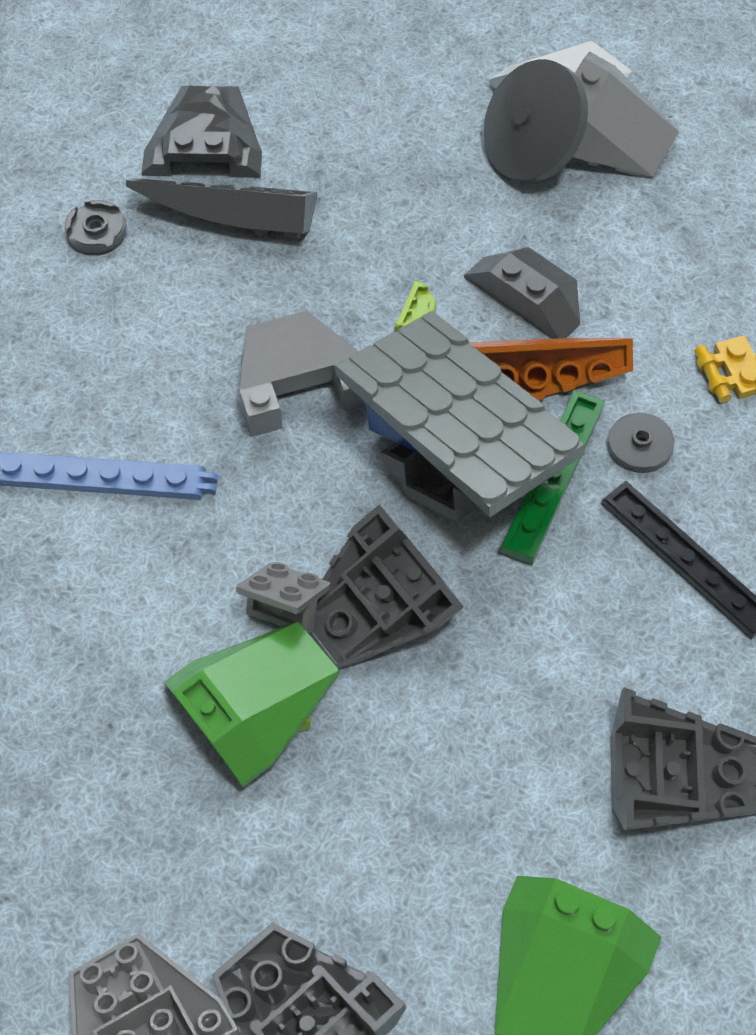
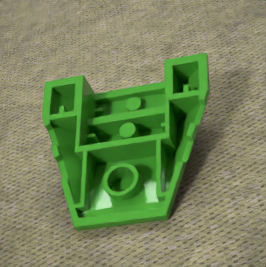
M517 876L502 914L495 1034L597 1035L649 973L662 937L630 909L557 878Z

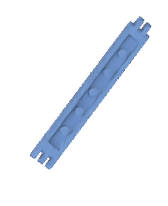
M0 452V486L201 500L202 494L215 495L217 489L214 484L218 482V475L214 472H206V468L199 465Z

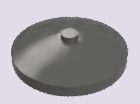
M538 59L518 66L502 80L489 102L484 120L485 148L489 159L499 172L518 181L538 182L553 176L571 160L582 141L588 119L587 96L578 76L560 63L552 60Z

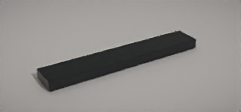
M624 481L602 499L601 504L742 632L751 640L756 636V595L629 482Z

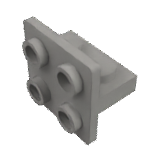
M272 562L239 583L236 587V593L248 597L246 614L282 627L299 622L309 634L314 630L317 599L330 590V582L319 579L313 573H302L290 569L284 563Z

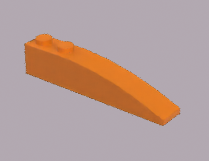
M558 338L469 342V344L501 368L503 374L537 400L559 392L576 389V387L591 382L596 383L633 371V338Z

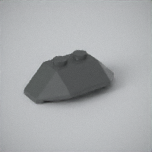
M529 247L485 256L464 274V278L552 339L567 338L580 326L577 279Z

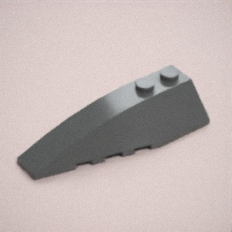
M138 178L126 180V187L184 214L214 223L252 229V234L268 236L271 231L282 232V237L300 238V234L310 231L318 192L253 186L236 190L233 185L224 184L205 187V184L195 182L176 184V181Z

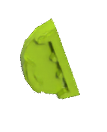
M415 280L396 322L394 332H397L398 329L418 318L421 319V316L430 311L436 313V299H434L426 284Z

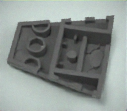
M625 687L622 689L610 739L612 808L624 830L756 814V736L721 723L716 726L703 721L700 715L689 711L684 714L668 708V703L654 698L650 701L636 696V691Z

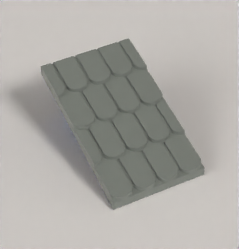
M433 311L421 316V319L418 318L398 329L397 332L387 335L373 343V345L353 354L349 359H345L335 365L336 376L366 403L369 430L424 456L489 517H492L585 455V444L579 440L575 432L547 412L544 404L503 374L501 368L469 344L466 336Z

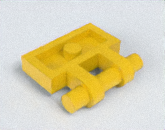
M745 335L715 343L714 351L716 354L709 353L705 345L695 348L694 353L698 358L696 364L701 372H705L709 380L708 387L713 395L716 394L720 403L728 402L732 398L729 390L733 389L739 399L756 395V355ZM723 367L728 377L721 375L717 368Z

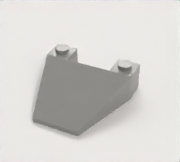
M308 311L246 327L239 391L242 412L251 437L283 429L281 408L276 396L325 382H334L345 411L366 406V403L336 376L335 371L337 363L349 359L350 356L359 351Z

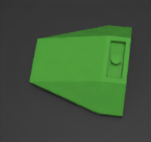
M295 622L193 660L163 683L210 741L242 787H245L276 762L337 679L340 671L299 622Z

